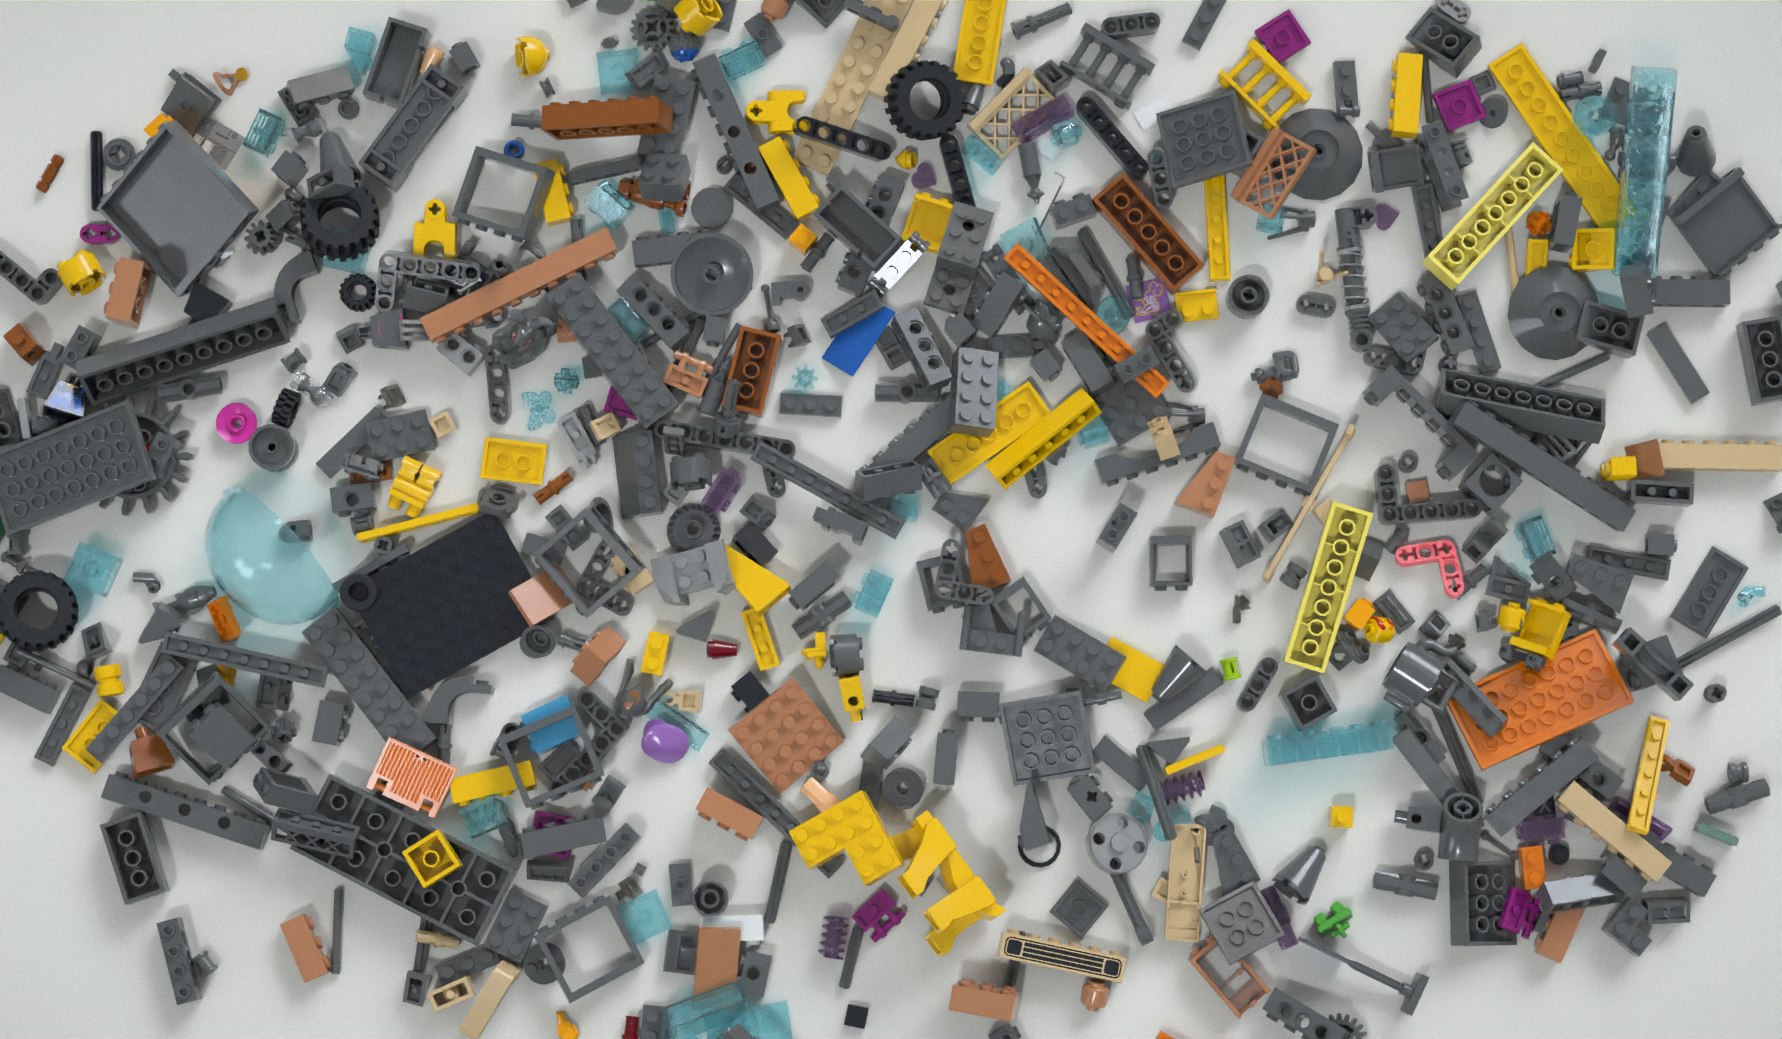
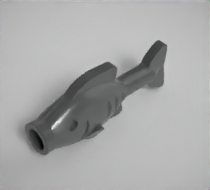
M214 585L193 586L186 589L183 593L175 594L174 596L177 600L166 605L174 609H184L186 616L200 612L212 598L216 597L217 592ZM159 602L152 603L155 610L159 605Z

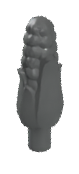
M505 808L497 810L500 819L498 821V830L502 837L504 848L508 849L512 857H517L519 855L517 844L519 841L512 819L508 818Z

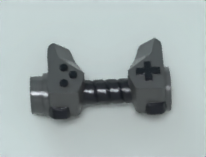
M1505 643L1499 649V657L1506 663L1518 659L1525 662L1524 666L1526 668H1530V670H1534L1537 673L1545 667L1546 657L1540 654L1531 653L1529 655L1514 650L1513 646Z

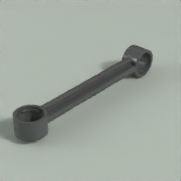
M1111 859L1110 867L1115 870L1117 863L1114 859ZM1110 874L1141 945L1144 946L1153 942V936L1141 914L1124 874Z

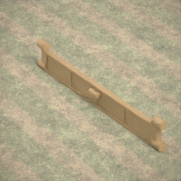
M1349 424L1345 430L1344 438L1310 497L1306 495L1300 505L1303 507L1301 513L1270 567H1267L1262 575V580L1270 583L1274 576V571L1309 511L1312 512L1318 503L1316 500L1348 442L1352 440L1356 433V427L1352 424Z

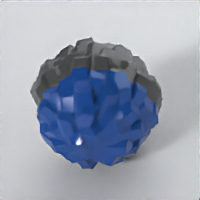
M687 33L672 34L668 47L672 57L683 63L693 61L697 57V54L700 52L701 42H699L698 37L694 33H688V35Z

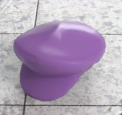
M652 719L644 727L641 747L644 753L654 760L662 763H674L681 760L687 753L689 739L686 733L679 727L667 724L659 719Z

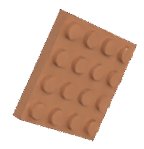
M793 677L727 729L779 794L808 772L812 764L821 761L844 742L843 738Z

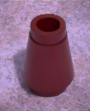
M716 639L707 641V658L714 660L737 656V644Z

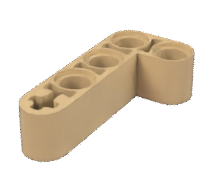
M504 958L490 975L458 1031L470 1039H479L522 969Z

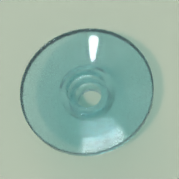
M1109 296L1099 303L1096 315L1116 334H1119L1129 323L1130 307L1123 298Z

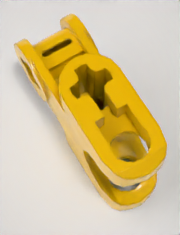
M802 90L767 92V101L756 100L747 105L746 118L753 125H768V134L796 135L792 129V124L795 120L790 118L788 110L793 105L803 104L807 99L806 93ZM754 109H758V116H754ZM800 121L799 128L803 132L807 131V125L804 121Z
M438 199L429 200L425 205L424 222L415 221L413 253L426 255L429 245L441 243L444 247V256L456 259L457 222H447L448 211L442 201ZM435 206L441 210L437 212V215L432 212V210H435Z

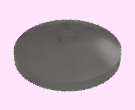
M702 233L687 240L676 252L671 265V284L678 299L690 310L702 315H722L737 308L748 296L753 282V266L745 248L734 238L721 233Z

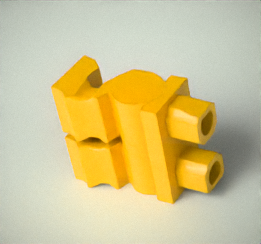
M405 456L401 463V469L397 472L392 488L389 490L388 494L391 496L387 506L399 511L403 501L410 503L405 514L416 519L421 510L426 509L427 504L432 498L435 490L434 483L440 481L444 474ZM419 472L420 477L416 480L415 476Z

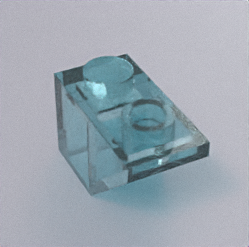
M349 27L344 47L360 74L366 76L367 71L371 69L372 59L370 58L372 51L375 52L378 40L373 32Z

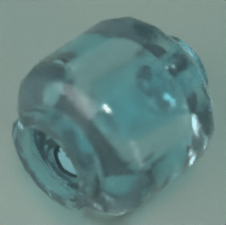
M1071 120L1053 125L1052 131H1050V140L1059 149H1066L1077 145L1082 134L1081 128Z

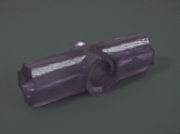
M1272 885L1260 890L1286 934L1285 937L1278 940L1281 950L1299 944L1290 924V916L1286 907L1282 905L1275 886Z

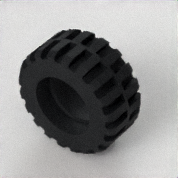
M919 61L900 68L898 73L891 77L890 80L892 82L887 84L885 89L888 92V95L884 96V103H888V108H885V112L891 115L889 121L891 125L897 126L896 130L900 134L905 133L906 137L910 139L931 140L947 135L949 131H953L957 127L956 123L961 122L963 118L961 112L966 109V104H963V99H966V93H962L961 88L964 85L962 81L958 82L956 80L958 75L955 71L950 72L949 66L945 64L940 65L938 61ZM920 81L931 83L937 89L940 96V109L937 115L930 120L919 118L913 112L910 105L911 90Z
M355 182V189L342 196L309 199L308 195V198H304L302 202L303 208L300 209L301 230L305 242H308V247L312 251L316 250L318 256L323 258L326 255L330 261H335V258H338L340 262H346V258L351 257L354 260L358 258V254H366L368 246L371 248L376 243L375 238H378L380 233L379 208L374 196L369 194L368 189L364 186L359 188L358 183ZM334 208L351 209L360 217V221L354 229L340 234L326 230L321 225V219L324 214Z
M36 570V572L26 571L23 575H16L10 583L7 582L4 585V590L2 593L0 592V629L16 646L28 651L37 650L42 652L50 648L52 650L57 648V645L60 643L63 644L67 641V637L73 634L74 627L79 619V605L73 590L64 579L51 572L47 573L43 570ZM32 592L47 593L56 601L58 607L57 617L53 624L46 629L31 630L25 627L18 618L20 601Z

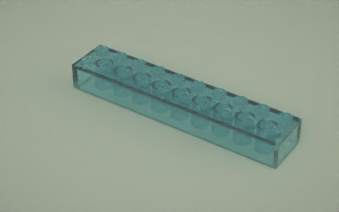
M1631 66L1615 226V270H1611L1614 276H1620V267L1645 262L1646 268L1651 270L1652 278H1657L1678 71L1674 68Z

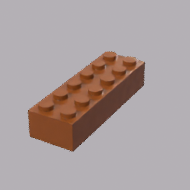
M647 96L646 99L628 97L627 100L609 98L604 102L588 100V103H581L579 101H569V104L551 102L550 105L542 106L541 130L556 140L672 133L673 109L657 96Z
M1124 172L1092 199L1095 209L1171 295L1176 293L1203 270L1204 263Z

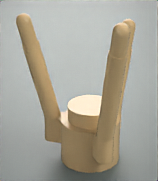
M1319 251V270L1315 276L1317 287L1327 285L1331 280H1336L1348 274V271L1333 274L1330 268L1324 267V251Z

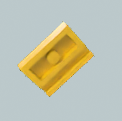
M1216 288L1174 293L1176 311L1182 313L1184 323L1219 319Z

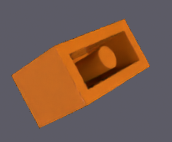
M1542 846L1517 848L1521 890L1539 889L1542 883L1546 881Z

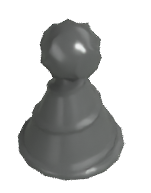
M1623 130L1609 132L1610 150L1604 154L1607 161L1615 159L1616 155L1614 152L1621 147L1622 139L1626 137L1622 134Z

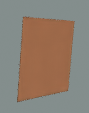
M1658 439L1625 447L1627 457H1632L1633 455L1636 457L1637 476L1632 479L1647 480L1665 475Z

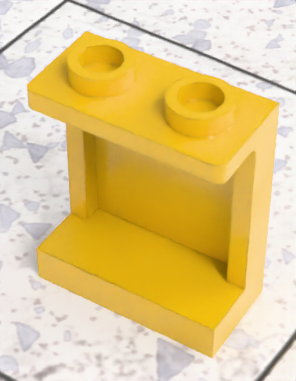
M925 192L915 193L901 238L905 242L914 231H917L923 241L927 240L931 244L926 251L938 255L953 204H951L950 200L944 198L939 200L931 198L932 195ZM914 242L910 245L911 247L919 248Z
M1536 597L1535 600L1528 598L1527 602L1531 607L1524 621L1523 628L1518 637H1511L1509 644L1518 650L1530 654L1537 653L1553 661L1571 614L1561 604L1554 603L1550 605L1547 600Z

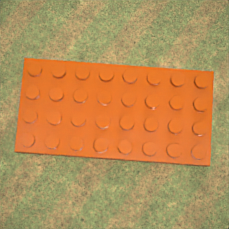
M1593 629L1561 643L1553 661L1546 659L1545 667L1539 673L1524 666L1525 662L1521 661L1474 683L1508 719L1506 727L1492 739H1489L1452 698L1447 705L1481 771H1484L1634 703V699L1597 630Z

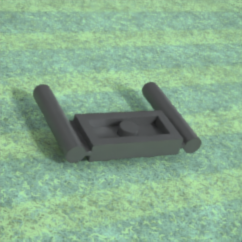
M970 604L964 606L960 650L1016 657L1022 656L1027 615L1025 611L1018 613L1016 635L970 630L973 607Z

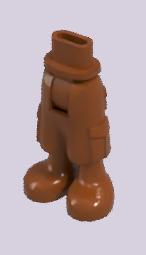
M629 179V181L620 180L617 196H623L626 200H631L656 210L662 211L666 207L675 211V215L678 217L685 216L687 210L686 200H689L690 180L688 181L682 202L642 200L638 187L639 179L634 181L633 179Z

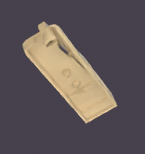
M1177 823L1174 824L1177 838L1172 841L1170 840L1164 940L1199 943L1201 915L1198 911L1202 904L1206 828L1199 824Z

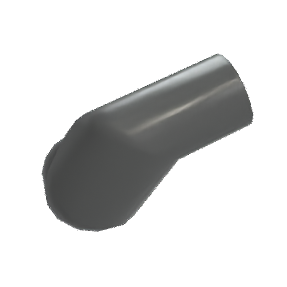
M133 572V582L145 583L148 591L153 594L160 590V581L153 573Z

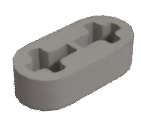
M1435 0L1436 9L1455 22L1464 24L1469 20L1471 10L1462 1L1448 0L1447 3L1450 6H1442L1441 0ZM1461 10H1464L1465 17L1462 16L1461 18H1458L1457 11L1460 12Z

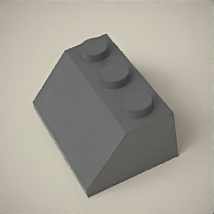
M9 388L0 389V450L25 441L22 438L20 421Z

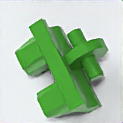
M1337 901L1329 907L1334 914L1332 918L1328 920L1323 912L1313 918L1321 938L1330 933L1333 938L1340 934L1344 939L1347 937L1345 930L1351 927L1346 921L1353 916L1348 907L1345 908Z

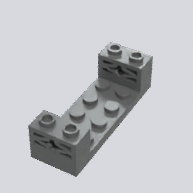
M430 64L358 164L364 171L396 193L408 177L405 170L451 108L457 110L467 97L468 93L465 87Z
M1390 365L1362 392L1364 395L1363 399L1370 406L1374 405L1377 407L1395 391L1397 393L1395 395L1396 398L1403 404L1406 402L1411 407V413L1416 418H1421L1425 422V427L1431 433L1435 432L1440 437L1439 441L1446 448L1450 447L1452 449L1435 466L1437 469L1436 473L1443 480H1452L1479 453Z

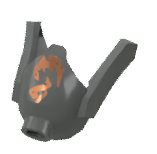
M626 659L624 674L615 699L620 710L618 717L627 722L631 718H638L648 714L657 701L674 684L671 679H667L649 698L648 703L642 695L643 687L641 685L625 690L634 672L633 659Z

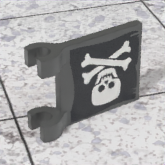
M466 240L456 259L478 262L470 256L477 245ZM495 259L492 260L488 268L478 262L482 267V273L475 282L469 283L441 279L439 283L449 285L448 294L458 300L462 296L468 295L489 284L495 275L493 267ZM451 264L447 272L454 274L457 272V269ZM469 267L467 268V273L470 276H476L477 270Z

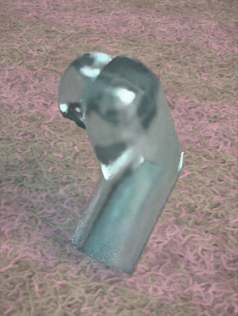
M1762 586L1744 587L1737 595V604L1741 607H1746L1754 596L1765 597L1766 588Z

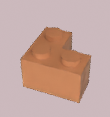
M609 626L603 631L598 630L591 638L592 642L586 641L580 649L583 652H580L572 661L574 665L570 672L588 687L600 677L607 665L620 653L627 643Z

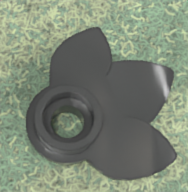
M1211 805L1210 814H1201L1194 818L1195 824L1206 828V846L1213 845L1211 836L1219 832L1222 825H1230L1233 831H1235L1234 824L1227 819L1226 811L1217 805Z

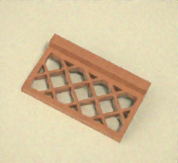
M1274 126L1252 160L1253 166L1247 168L1230 196L1241 205L1247 206L1273 221L1317 150ZM1286 140L1291 141L1292 148L1283 151L1282 146ZM1303 149L1309 151L1305 158L1298 160L1297 151ZM1293 153L1294 161L1285 164L1284 156ZM1280 158L1281 166L1272 169L1271 164L1273 160ZM1295 166V174L1287 177L1286 169ZM1282 171L1283 179L1274 182L1273 173ZM1269 175L1270 183L1261 186V179ZM1284 184V191L1276 195L1275 186ZM1271 188L1272 196L1263 199L1262 191ZM1258 192L1259 201L1254 203L1247 202L1252 194ZM1273 201L1274 207L1270 213H1267L1264 209V204Z

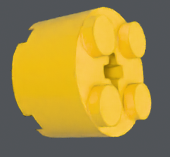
M681 0L673 8L681 20L680 25L682 29L687 33L691 31L700 37L712 29L723 16L716 0Z
M85 249L78 251L74 257L61 261L57 265L59 269L57 274L72 297H77L76 293H81L82 296L91 293L102 285L101 280L103 277L105 280L107 278L95 255L87 252Z

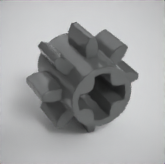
M287 718L275 720V725L270 726L272 739L280 744L292 742V737L297 736L295 722H291Z

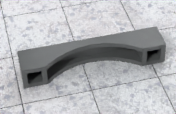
M1214 422L1193 428L1189 436L1178 446L1180 455L1163 461L1160 460L1159 456L1149 459H1134L1114 453L1095 459L1094 464L1101 485L1107 484V487L1119 484L1118 480L1123 478L1129 481L1138 478V474L1145 471L1146 474H1151L1159 471L1158 467L1166 465V468L1178 465L1177 461L1182 459L1188 462L1197 459V455L1204 452L1205 455L1213 454L1221 446Z

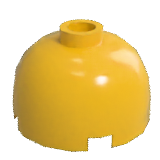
M517 37L516 40L519 41V44H515V61L517 67L521 65L522 72H519V75L525 78L536 76L543 72L547 61L550 60L549 49H545L544 44L536 37Z

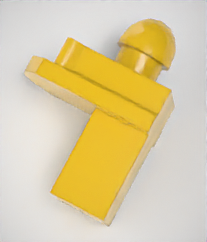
M815 632L816 648L801 650V655L805 656L807 661L815 660L814 666L817 669H821L824 666L823 660L827 659L825 632Z

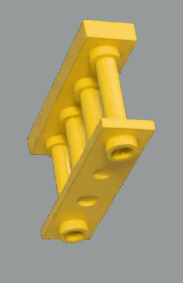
M1253 38L1247 44V55L1227 74L1221 69L1217 77L1222 87L1236 91L1237 97L1262 121V126L1270 132L1274 126L1280 127L1277 122L1296 103H1301L1304 106L1312 95ZM1257 59L1262 64V69L1240 88L1233 79L1252 60L1255 61ZM1267 74H1272L1277 79L1276 84L1255 103L1247 94ZM1286 88L1291 93V97L1269 117L1262 108L1281 89Z

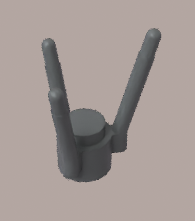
M1282 206L1280 210L1294 212L1297 215L1282 214L1281 218L1297 219V225H1301V227L1270 235L1267 239L1280 238L1298 232H1308L1309 227H1315V211Z
M1165 402L1168 407L1187 410V412H1171V416L1187 417V422H1191L1189 425L1172 429L1173 433L1198 427L1199 424H1205L1206 415L1204 407L1198 408V405L1189 406Z

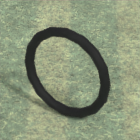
M1048 826L1047 829L1054 836L1057 844L1056 852L1049 861L1044 863L1030 861L1024 855L1018 841V851L1021 858L1032 867L1042 868L1049 866L1056 861L1060 854L1061 842L1059 836L1054 829Z

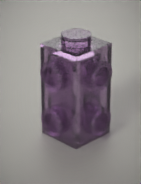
M723 467L701 503L719 515L722 511L726 512L731 504L729 499L733 494L737 495L742 487L740 483L741 478L738 476L740 473L731 467L728 469Z
M1556 814L1543 815L1544 819L1536 820L1535 816L1526 817L1523 819V822L1518 823V827H1515L1516 838L1520 839V843H1526L1527 847L1538 846L1539 841L1547 840V844L1560 843L1561 838H1566L1563 817H1556Z

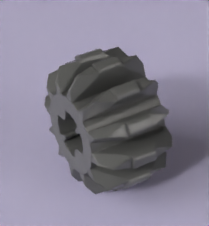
M259 220L258 226L255 223H251L254 229H246V232L250 235L244 237V240L249 242L246 245L247 248H253L252 252L254 254L260 251L262 256H265L266 250L273 253L271 247L279 246L274 240H279L280 236L275 234L276 231L270 222L264 225V222ZM263 234H264V236L266 237V239H265L264 241L261 240V242H260V240L258 239V237H259L260 235L263 236Z

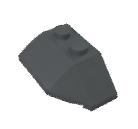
M1052 244L1048 246V254L1079 300L1094 314H1097L1103 278L1097 270L1094 272L1090 266L1092 262L1088 255H1083L1077 249Z

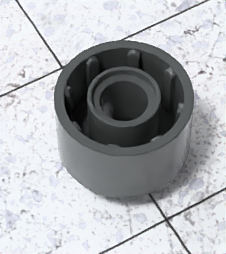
M713 880L704 881L695 888L692 895V903L696 911L701 915L707 917L717 916L727 908L729 893L720 882ZM709 892L714 893L717 898L713 905H709L705 901V896Z

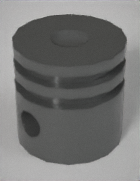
M1465 139L1450 143L1459 169L1473 163L1469 149H1466L1468 146L1464 144L1466 142Z

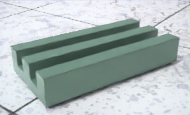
M1696 823L1693 831L1731 846H1737L1739 842L1738 837L1703 823Z

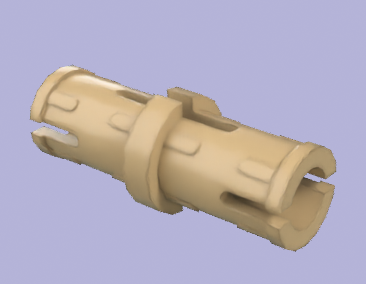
M417 929L415 942L431 944L437 948L438 946L458 948V936L443 934L441 931L431 932Z

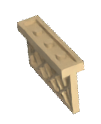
M1027 67L1023 68L966 125L1000 160H1003L1059 103L1031 74L1032 72ZM1029 80L1036 86V94H1025V84ZM1012 97H1021V108H1010V99ZM1025 97H1036V109L1025 108ZM1039 97H1047L1052 104L1047 109H1039ZM998 111H1007V123H996V113ZM1010 111H1022V123H1010ZM1025 111H1036V120L1033 123H1025ZM993 117V123H987ZM985 125H993V137H985L980 130ZM996 125L1007 126V137H996ZM1010 126H1022V134L1019 137H1010ZM996 140H1007V149L1003 154L996 149Z

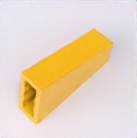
M725 544L730 569L736 584L735 590L759 617L791 591L790 585L786 581Z

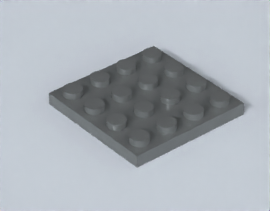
M1235 90L1156 113L1170 180L1174 190L1253 166Z
M1081 689L998 704L1014 786L1096 773Z

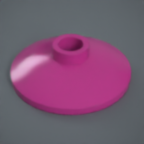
M231 403L223 407L218 413L216 429L220 437L232 444H241L248 441L257 430V417L249 406L242 403ZM241 421V427L236 428L235 422Z

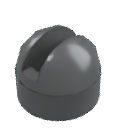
M720 158L716 163L717 171L720 174L727 175L733 169L729 158ZM726 161L729 162L722 169H720V166L722 164H724Z
M84 659L77 663L76 670L80 675L86 677L92 675L94 669L93 661Z

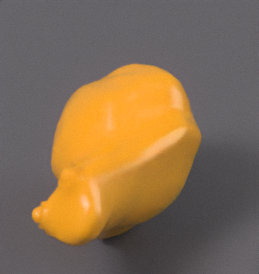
M218 665V673L234 688L237 669Z
M556 1011L558 1037L560 1039H578L580 1034L575 1025L567 1020L565 1011Z

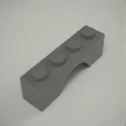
M1631 627L1625 629L1612 643L1620 653L1674 701L1681 700L1694 686L1679 670L1671 667L1658 657L1648 646L1647 641Z

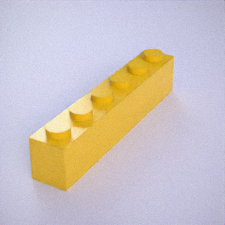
M1080 388L985 466L1002 488L1006 490L1102 412L1085 390Z

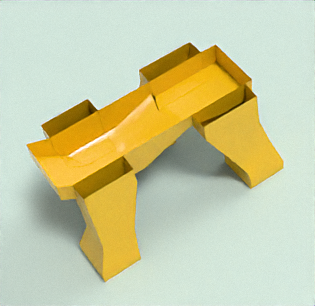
M927 810L909 823L912 828L892 836L891 839L903 861L910 860L904 873L897 879L912 900L924 891L928 877L939 865L944 888L949 895L922 913L933 927V930L924 938L937 956L940 957L951 950L955 937L979 919L992 921L1005 912L1006 909L995 903L997 900L979 875H974L955 849L958 846L936 817L933 818Z

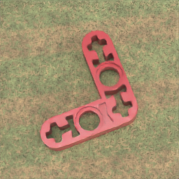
M1439 540L1403 546L1397 549L1395 562L1401 567L1438 562L1445 594L1451 599H1457L1462 595L1464 583L1456 549L1451 541ZM1443 546H1445L1446 549L1449 550L1448 554H1445L1444 551H1441ZM1427 549L1430 551L1431 556L1423 558L1420 556L1419 551ZM1402 553H1405L1406 556H1409L1407 561H1404V559L1401 557ZM1452 565L1456 571L1448 574L1445 572L1444 567ZM1452 579H1454L1455 587L1458 588L1457 592H1454L1453 589H1450L1452 585Z

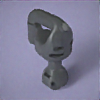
M1292 351L1273 353L1274 370L1265 371L1261 368H1255V373H1251V380L1257 381L1258 385L1265 382L1269 377L1276 378L1281 382L1296 379L1299 376L1296 354ZM1286 359H1289L1291 370L1286 369L1284 366Z

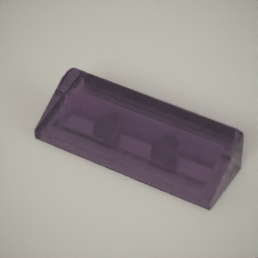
M1063 94L1013 122L1011 126L1020 143H1027L1073 118L1074 109Z
M1616 796L1612 799L1607 809L1618 812L1622 815L1621 819L1627 822L1631 803L1620 796ZM1652 816L1649 832L1658 836L1657 840L1661 842L1673 829Z

